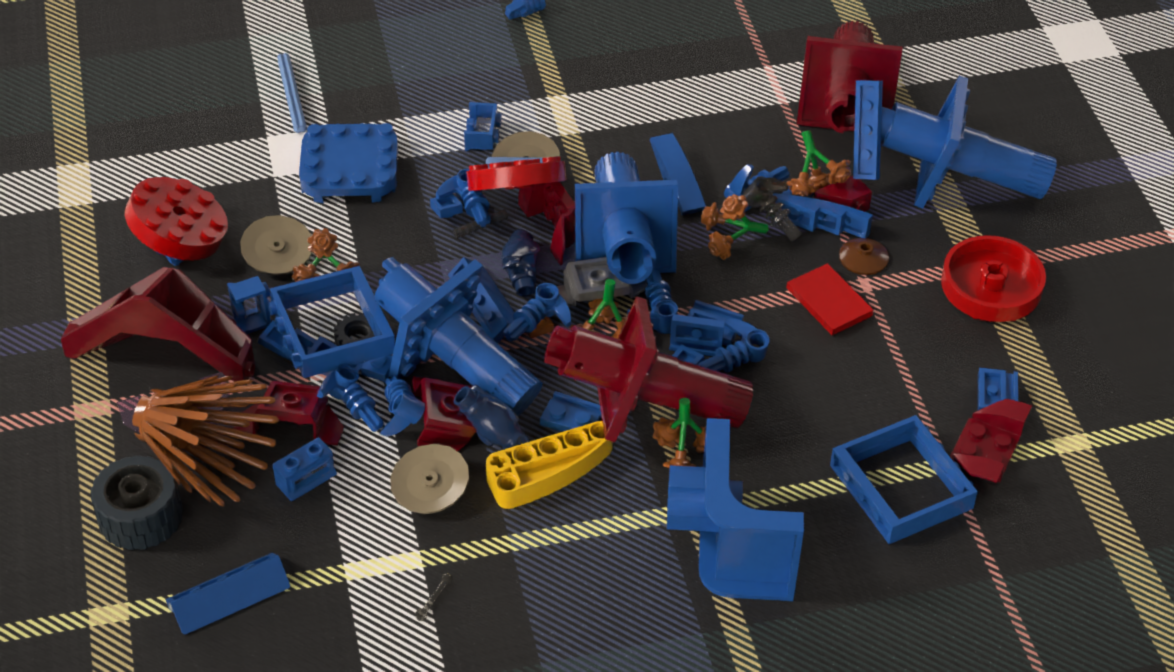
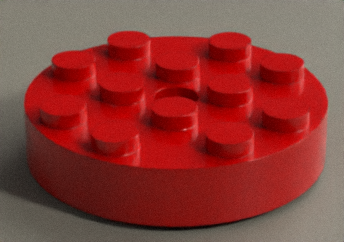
M561 156L542 158L543 163H540V159L490 163V169H488V164L469 166V171H466L468 191L495 188L530 187L532 184L566 181L565 161H561Z
M170 177L147 178L135 186L125 207V219L132 233L152 250L175 259L200 260L211 256L218 250L228 228L227 216L221 205L214 199L213 194L193 185L187 179Z
M976 236L956 244L945 258L941 276L942 289L950 303L973 319L992 322L1016 321L1030 314L1040 303L1046 282L1045 268L1033 251L1019 242L999 236Z

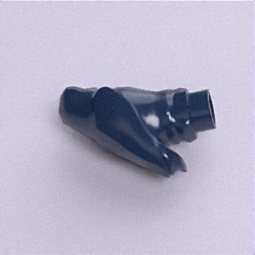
M517 229L503 247L501 263L503 270L505 269L509 275L516 294L526 297L536 292V264L540 246L533 240L534 237L531 233L524 229Z
M475 384L471 388L464 386L455 395L454 404L466 415L467 419L476 429L479 438L486 445L491 447L495 444L503 449L530 442L528 436L519 426V418L515 412L498 398L483 391L478 385Z

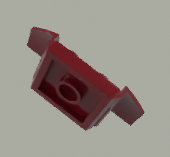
M560 181L532 184L530 187L520 188L518 205L525 215L530 217L544 212L547 220H551L554 224L555 230L551 242V253L559 265H563L565 248L570 247L575 242L574 201Z
M413 376L414 396L422 397V402L425 403L423 413L424 429L417 440L418 447L439 444L450 446L457 452L460 451L477 433L466 415L454 404L457 392L467 385Z
M272 381L263 397H274L276 401L271 404H255L242 412L276 416L280 421L294 422L296 424H313L314 439L319 437L327 445L338 446L344 430V426L328 405L327 395L323 398L317 397L320 386ZM249 421L250 425L248 427L234 426L233 429L257 434L261 422Z
M1004 399L974 412L972 418L968 419L950 458L957 462L971 476L995 483L997 481L1001 482L1018 446L1024 423L1032 405Z

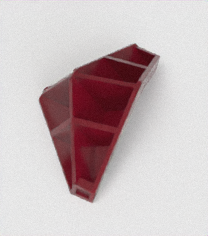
M161 268L77 319L70 320L61 337L65 357L78 358L131 336L141 335L179 342L225 376H233L231 379L233 382L248 380L249 377H253L255 372L252 349L253 340L180 269Z

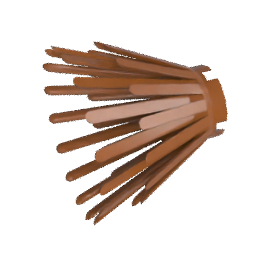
M219 375L168 390H150L154 394L151 397L143 395L134 410L132 423L134 426L139 427L140 434H134L139 440L146 442L179 485L181 483L189 493H192L191 487L179 474L180 472L209 502L211 497L220 506L224 507V501L178 458L232 500L240 501V497L224 485L221 479L186 453L184 451L186 450L249 489L256 487L253 481L233 470L235 467L233 462L204 446L266 470L268 468L266 462L228 447L231 446L240 450L245 447L242 441L230 437L270 447L276 445L274 439L212 423L248 427L250 425L249 421L275 424L279 422L278 417L197 407H246L249 404L274 403L276 401L274 397L222 398V394L262 390L267 387L266 384L243 386L252 383L254 379L219 384L230 381L233 376L218 378Z

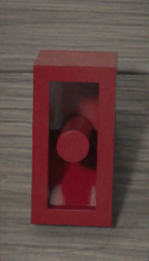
M850 176L844 183L837 182L836 184H830L816 190L814 199L833 202L865 212L870 209L872 191L860 179H853V176Z

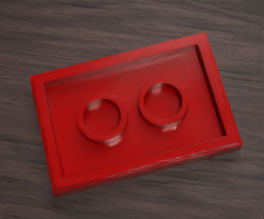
M828 263L787 282L786 288L831 335L873 316L874 310Z

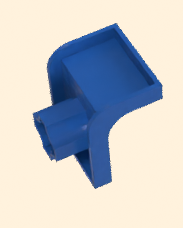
M707 418L703 467L670 465L667 529L700 531L699 577L703 585L712 593L727 598L793 601L804 534V512L756 510L743 505V481L729 480L730 419Z

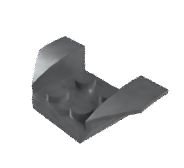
M606 257L569 262L564 270V285L557 286L568 306H576V301H591L603 298L605 281L607 279H613L616 282L614 297L629 295L630 298H633L644 292L648 285L645 280L636 284H627L620 281L610 271Z

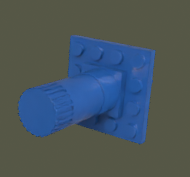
M959 75L938 116L898 102L893 105L892 109L882 107L881 146L921 160L914 206L924 208L926 202L933 199L936 184L942 183L949 169L1038 199H1042L1046 195L1051 185L1057 166L1056 158L965 126L968 105L965 103L970 94V89H967L968 78Z
M611 152V154L602 156L594 169L596 183L575 184L576 261L606 257L610 271L620 281L627 284H636L644 281L649 277L653 268L660 273L676 272L677 180L640 181L636 162L628 154Z
M393 257L384 260L382 267L388 273L379 280V287L376 290L374 300L399 322L389 376L391 378L397 376L399 379L403 376L408 377L415 370L416 365L421 361H428L435 354L451 369L457 371L472 386L476 384L486 393L498 398L508 405L517 416L523 413L541 391L543 383L470 318V314L474 309L473 302L477 296V286L481 281L480 275L483 265L474 259L437 289L408 263L401 264Z

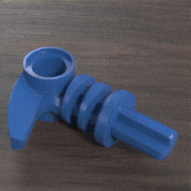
M747 164L726 187L724 197L727 199L728 196L733 194L737 196L744 195L746 197L745 201L748 202V206L745 209L747 211L760 196L774 192L776 184L789 178L790 173L786 166L779 167L771 172L762 170L758 175L749 179L754 166Z
M469 169L460 170L457 175L446 180L438 188L436 198L441 199L455 193L456 197L463 201L466 213L474 217L476 223L480 224L481 227H486V224L491 221L487 212L489 202L482 193V190L468 191L466 171H469Z
M653 268L651 274L646 279L648 286L645 289V295L651 305L650 320L653 323L654 330L662 334H670L673 314L678 315V306L672 300L669 284L662 281L660 272Z
M542 283L537 286L535 299L529 300L526 305L518 309L513 314L514 321L504 330L503 335L508 341H516L524 332L531 333L536 329L541 320L555 314L566 327L571 326L569 307L564 298L559 294L557 286L552 283Z
M728 318L725 326L738 334L741 340L735 342L734 345H728L726 349L723 347L716 349L715 356L700 362L698 366L714 371L723 369L724 372L729 373L733 370V366L739 367L741 363L745 364L748 361L760 362L766 356L769 336L765 331L757 329L747 322ZM751 344H757L760 347H754Z
M338 365L336 370L327 375L317 392V397L323 398L330 394L332 397L342 400L350 410L353 418H362L371 431H378L384 426V422L374 410L376 405L374 399L368 396L360 384L356 383L359 378L358 372L349 365Z
M397 376L385 380L387 385L385 397L390 403L389 412L395 415L380 432V434L386 437L401 432L410 423H417L425 410V403L415 398L410 385Z

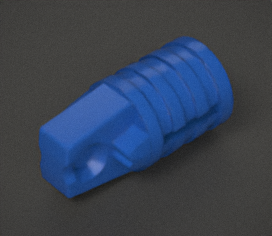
M514 0L506 6L505 15L509 20L521 16L526 17L534 12L545 9V0Z

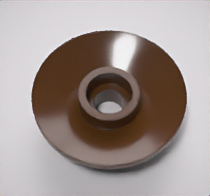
M855 238L842 245L839 259L842 265L853 273L873 275L886 268L889 254L887 249L875 240Z

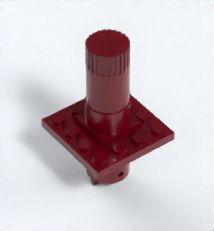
M859 21L843 23L841 27H838L833 39L807 36L796 125L830 128L840 133L855 131L857 80L883 81L882 107L892 109L895 103L903 47L875 44L874 34L871 32V29L864 25V23H859Z
M636 296L618 339L576 325L571 329L556 326L547 345L544 362L557 366L558 374L597 387L605 440L616 442L619 433H624L627 426V415L629 411L635 409L638 399L658 406L679 410V400L681 398H688L690 400V414L705 419H730V426L734 428H739L743 424L744 419H746L752 402V383L659 352L655 344L656 336L653 334V323L650 320L651 312L648 310L646 299Z

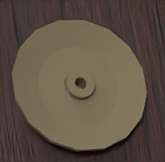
M526 131L517 132L505 137L496 145L492 157L546 158L560 156V151L555 142L546 135Z
M282 215L266 216L254 221L244 231L240 241L241 254L247 264L259 272L270 275L288 274L293 272L294 266L299 267L300 264H305L310 259L312 252L308 250V247L311 244L308 243L307 239L312 235L305 225L294 218Z
M439 444L419 446L407 452L395 464L390 477L391 492L398 504L411 512L421 514L441 512L454 505L465 493L469 482V468L463 456L450 446Z

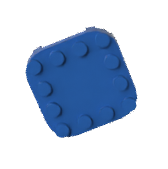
M389 123L309 125L301 145L299 178L302 193L305 192V194L313 197L314 202L323 203L324 196H371L373 203L381 201V197L391 191L395 192L397 187L398 141L396 133L393 131V126Z

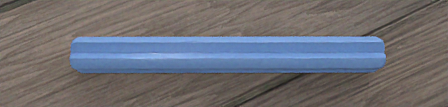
M287 53L279 54L277 56L293 129L296 133L305 132L306 122L290 56Z

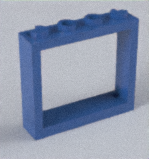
M360 266L270 288L271 302H267L271 315L276 316L277 330L279 333L283 332L285 348L287 351H292L291 358L294 368L300 369L303 378L336 370L340 364L351 366L393 354L395 347L394 334L379 304L375 302L374 294ZM353 292L375 337L306 355L285 309Z
M917 415L837 446L832 450L831 468L888 544L974 508L977 490L973 487V482L965 477L958 463L949 457L944 446L937 442L930 433L928 426L925 427ZM911 441L954 497L898 519L856 462Z

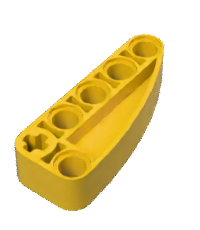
M597 421L490 454L486 459L487 483L498 505L505 509H512L547 496L584 476L612 452L613 442L605 440L602 421Z

